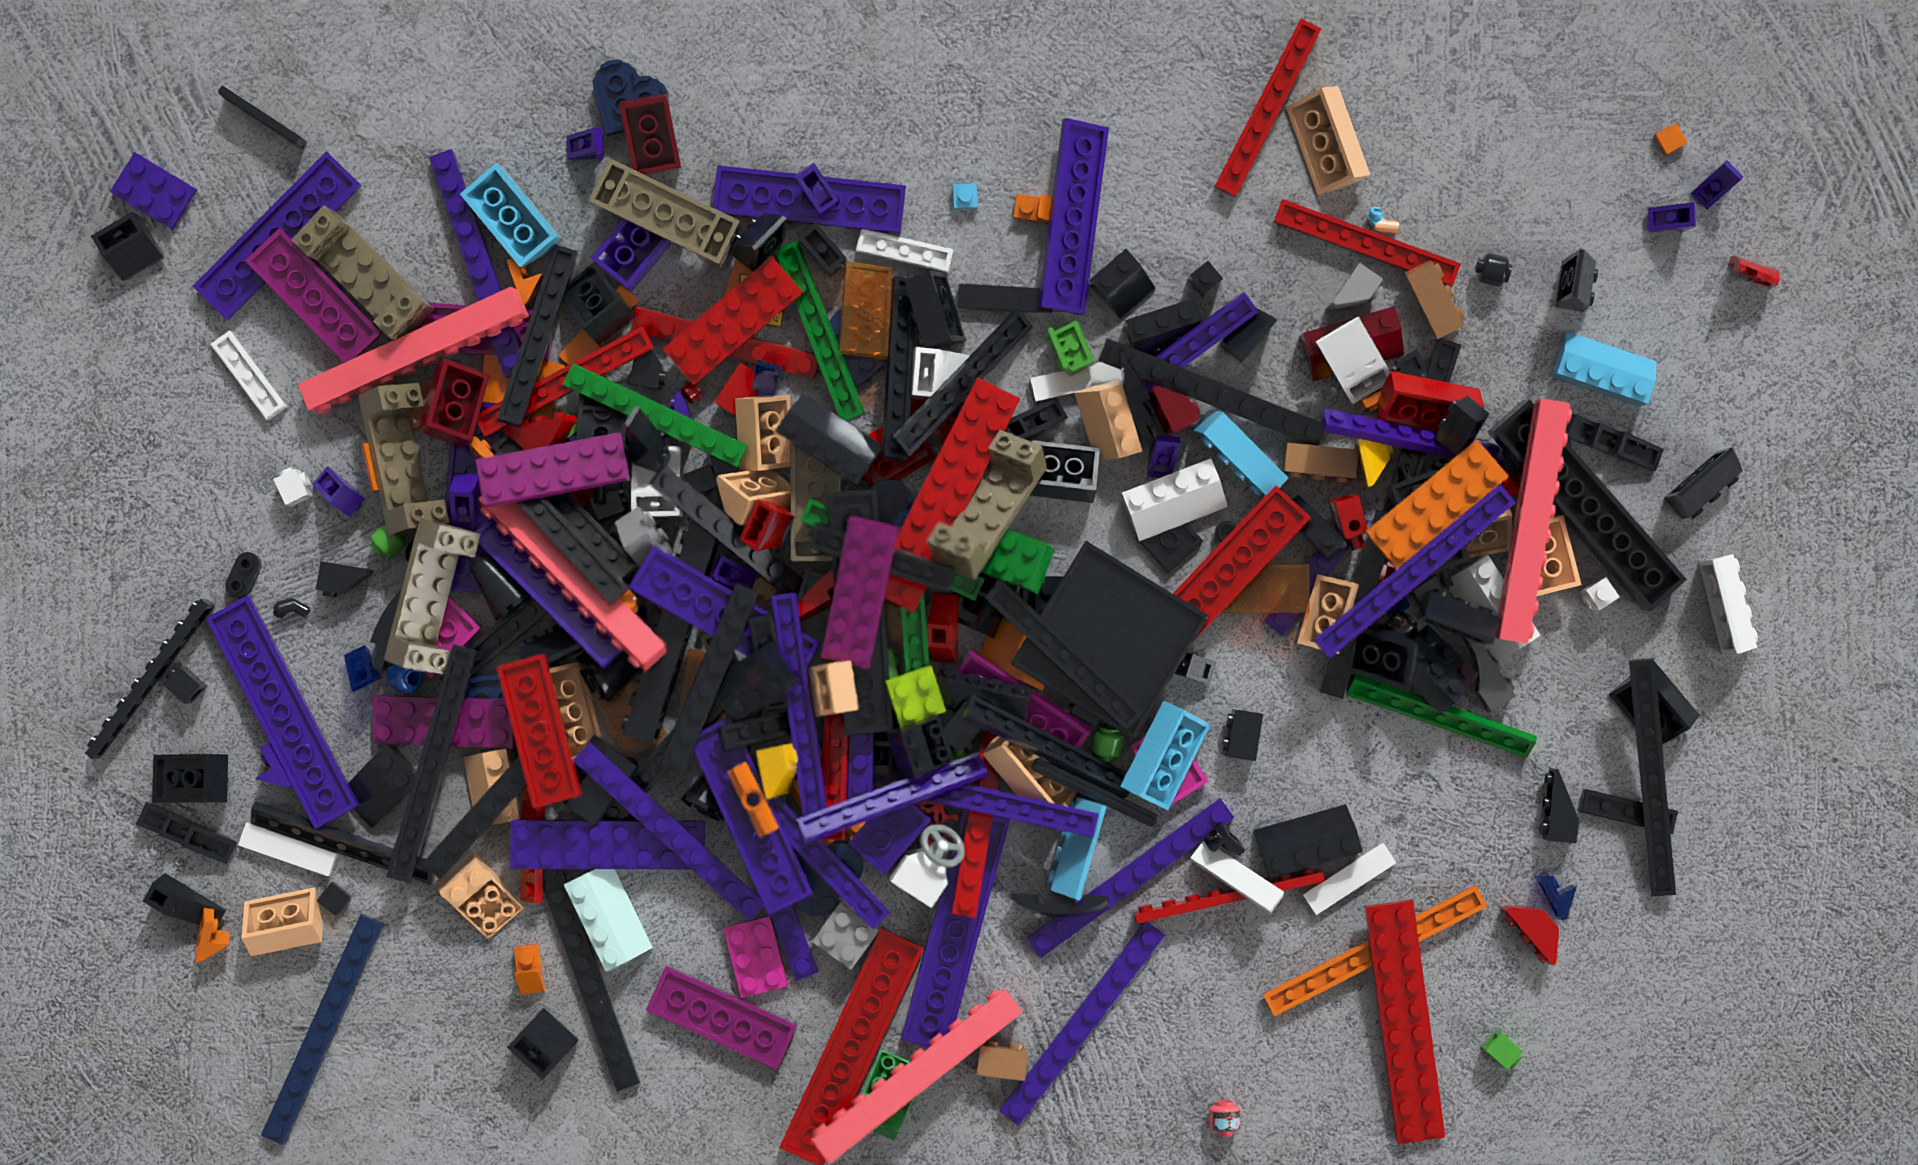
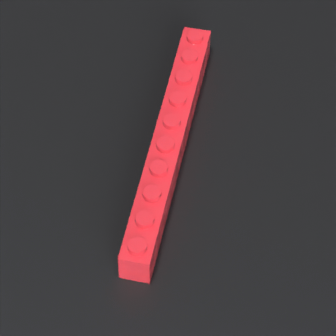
M509 287L301 382L298 386L307 409L318 414H324L331 411V407L336 404L349 403L353 400L352 397L369 391L380 384L388 385L393 383L395 378L402 374L406 376L416 372L417 367L432 365L438 361L437 358L454 355L459 352L461 347L474 346L483 337L496 336L502 332L501 329L507 326H518L529 315L519 291Z
M1542 398L1535 399L1498 611L1495 636L1498 639L1528 643L1534 634L1532 619L1533 615H1536L1538 611L1536 596L1537 591L1541 590L1543 582L1540 573L1541 567L1545 566L1547 554L1544 553L1545 544L1549 542L1551 530L1548 527L1549 521L1553 519L1555 513V505L1552 504L1554 495H1557L1559 490L1557 475L1558 471H1561L1563 467L1561 452L1562 447L1566 446L1568 438L1565 429L1566 423L1570 422L1572 410L1569 409L1570 403Z
M483 497L479 498L481 513L488 520L492 518L497 523V529L504 536L508 534L513 539V545L521 553L525 551L530 556L528 559L537 569L541 567L546 572L545 577L551 584L555 585L557 583L563 589L561 592L568 601L574 600L579 605L577 608L584 617L588 618L590 616L596 622L594 626L601 634L607 633L612 638L611 643L618 651L624 650L629 655L627 658L635 668L640 666L646 672L667 653L666 645L620 599L610 606L515 503L485 508Z
M998 989L994 990L986 997L988 1002L982 1006L976 1004L967 1011L969 1016L965 1020L961 1021L958 1018L948 1026L950 1031L942 1036L939 1033L929 1041L931 1044L929 1048L925 1051L920 1048L910 1056L912 1061L906 1066L901 1063L890 1071L893 1076L888 1080L884 1081L881 1078L871 1086L873 1091L865 1096L862 1093L852 1101L854 1106L847 1112L844 1108L832 1117L834 1122L826 1127L825 1124H822L812 1132L814 1137L811 1141L827 1163L830 1164L1019 1016L1022 1010L1007 990L1004 989L1000 992Z

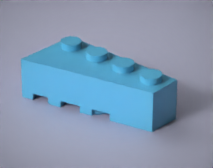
M1210 409L1191 429L1206 447L1212 449L1217 454V458L1222 463L1229 465L1234 470L1233 474L1242 482L1245 480L1251 486L1249 488L1250 491L1258 498L1261 496L1265 497L1275 485L1280 488L1288 479L1223 412Z

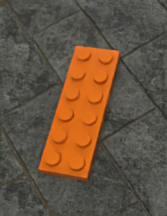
M1476 440L1370 527L1365 534L1392 566L1398 569L1509 476L1482 444Z

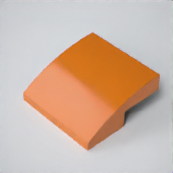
M484 354L482 373L490 375L483 402L496 404L503 400L510 377H504L497 355Z

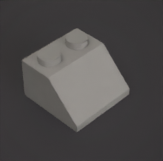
M1359 263L1346 278L1326 310L1332 312L1363 306L1367 301L1371 303L1383 288L1380 286L1383 278Z

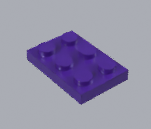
M136 152L133 153L110 190V193L172 230L197 192L196 188Z
M911 804L866 821L848 844L885 875L932 819L915 804Z

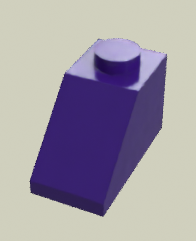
M329 466L313 482L314 487L330 504L349 517L361 507L362 502L365 500L357 489Z
M455 473L449 490L452 526L476 530L480 503L479 475Z

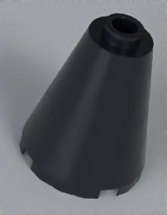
M481 553L471 561L473 566L470 570L493 617L497 621L529 597L489 555L484 556Z
M625 651L620 653L604 669L592 658L579 664V667H583L579 672L584 683L592 694L597 691L601 696L598 700L604 704L611 701L641 668L640 666L635 668L627 658L629 655Z
M703 772L684 793L681 801L690 808L694 804L697 812L716 821L721 820L724 822L725 818Z

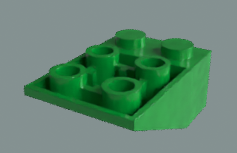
M880 1049L862 1093L867 1096L873 1091L871 1088L873 1084L881 1078L884 1081L888 1080L893 1076L890 1071L901 1063L906 1066L910 1061ZM912 1099L872 1131L895 1140Z

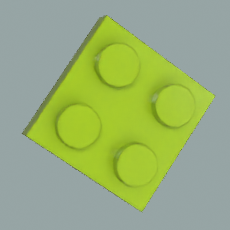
M928 665L885 681L899 727L902 728L946 712L932 666Z

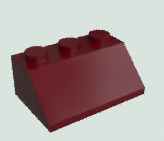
M1159 386L1153 387L1150 391L1149 402L1165 436H1175L1192 428L1200 420V409L1195 401L1191 402L1189 397Z

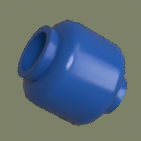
M393 664L388 670L387 682L395 691L412 693L422 685L423 672Z

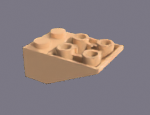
M851 661L808 668L814 717L858 710Z
M474 851L470 852L448 871L442 879L437 881L440 894L487 939L524 909V906L492 868Z

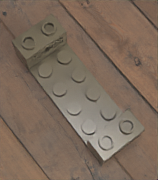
M609 158L589 199L593 209L612 218L618 216L697 254L701 261L722 270L733 247L732 242L742 229L739 220Z
M325 205L291 239L308 257L318 261L376 318L373 322L391 339L395 340L415 331L435 310L347 221Z
M419 383L377 386L358 395L388 536L416 532L420 519L442 524L449 523L444 499L428 501L409 416V412L424 406Z
M1002 430L998 432L988 447L989 454L992 456V466L976 488L965 511L959 514L951 527L939 522L927 540L932 560L956 567V572L972 579L977 577L1047 469L1042 446Z
M791 443V514L795 518L791 525V562L832 563L831 554L809 548L814 526L800 521V517L809 498L828 506L827 492H840V475Z
M420 519L384 660L404 668L445 674L451 651L436 646L459 554L475 557L480 538L479 533Z

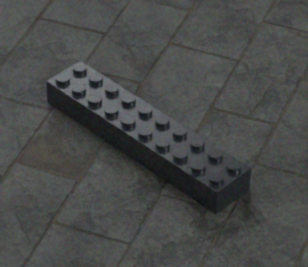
M1530 399L1522 400L1487 431L1521 472H1523L1534 403ZM1567 442L1566 446L1562 447L1563 467L1561 471H1558L1557 481H1559V490L1557 495H1554L1552 505H1555L1556 512L1560 516H1564L1565 522L1642 610L1651 612L1687 579Z
M687 517L689 527L681 535L680 544L682 545V550L680 554L676 553L675 558L709 577L719 542ZM661 606L658 609V613L661 614L659 623H654L652 632L666 645L667 653L646 672L640 668L636 682L639 683L637 693L632 692L629 706H632L629 716L625 715L621 729L625 730L623 735L657 744L693 629L692 624Z

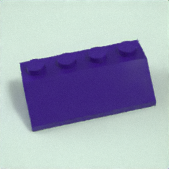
M623 219L591 259L628 291L632 292L672 245V242Z

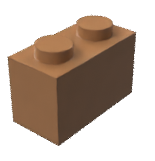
M987 1040L979 1048L977 1075L1025 1081L1028 1049L1019 1043H1010L1009 1046L1000 1045V1041Z

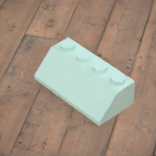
M595 869L564 884L606 972L653 948L615 869Z

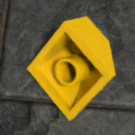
M1358 439L1356 447L1359 450L1358 456L1365 489H1369L1374 485L1390 460L1389 454H1393V447L1391 445Z
M788 744L756 751L766 799L789 794L798 760L797 752L793 745Z

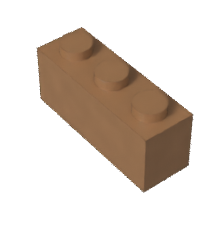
M1429 260L1405 273L1437 339L1464 326L1461 320L1465 319V316L1460 306L1454 307L1451 299L1455 296L1449 284L1444 286L1441 280L1444 274L1438 263L1434 265Z
M1286 443L1283 452L1282 472L1292 479H1302V475L1311 476L1313 481H1325L1326 478H1335V483L1349 484V480L1356 479L1359 450Z

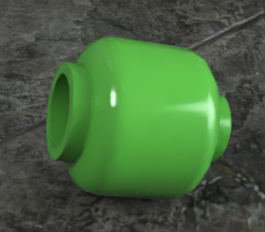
M383 524L372 534V544L370 546L381 558H393L406 546L407 542L404 538L406 533L388 536L386 524Z
M1109 724L1101 725L1100 728L1094 731L1092 751L1099 756V759L1113 761V758L1119 757L1122 754L1124 734Z

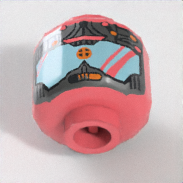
M1217 1100L1209 1108V1127L1211 1130L1218 1132V1136L1230 1137L1232 1132L1240 1129V1108L1234 1105V1101Z

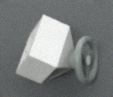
M939 824L928 826L921 835V848L904 851L888 874L892 883L931 908L948 884L945 867L958 865L964 857V845L959 835L951 828ZM938 832L947 834L955 843H948L947 840L942 839ZM929 835L934 840L930 846L928 845ZM950 851L957 852L954 859L944 860Z

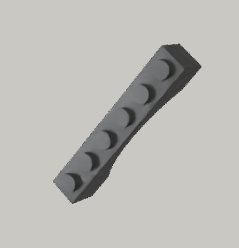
M1436 575L1427 579L1409 593L1420 608L1426 591L1433 592L1435 588L1448 593L1447 590L1450 588H1444L1441 578ZM1448 593V595H1447L1448 598H1451V599H1453V600H1456L1455 597L1452 598V597L1450 596V594ZM1460 636L1470 652L1474 670L1479 674L1475 679L1474 692L1486 711L1493 712L1516 697L1513 692L1515 687L1509 678H1504L1500 670H1502V667L1496 658H1491L1487 650L1489 647L1487 644H1481Z

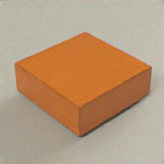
M1677 123L1653 135L1665 156L1688 143Z

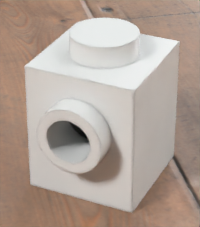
M287 468L278 473L279 477L273 479L285 505L292 507L313 497L309 488L311 482L305 472L302 473L300 470Z
M1607 577L1599 578L1579 591L1583 596L1584 604L1592 611L1601 610L1619 598Z

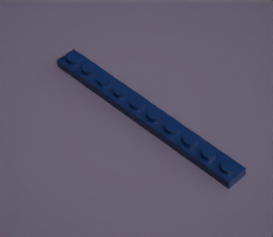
M360 914L261 1136L281 1145L285 1144L384 923L367 915Z

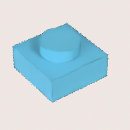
M977 183L953 184L954 210L978 209Z

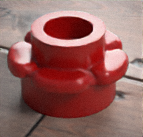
M688 381L685 382V386L680 389L685 399L691 404L695 401H700L701 397L699 395L702 394L700 387L697 384L694 386Z

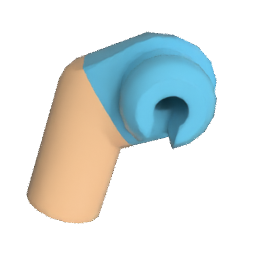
M1372 207L1367 213L1369 223L1377 232L1398 233L1399 222L1386 221L1379 207Z

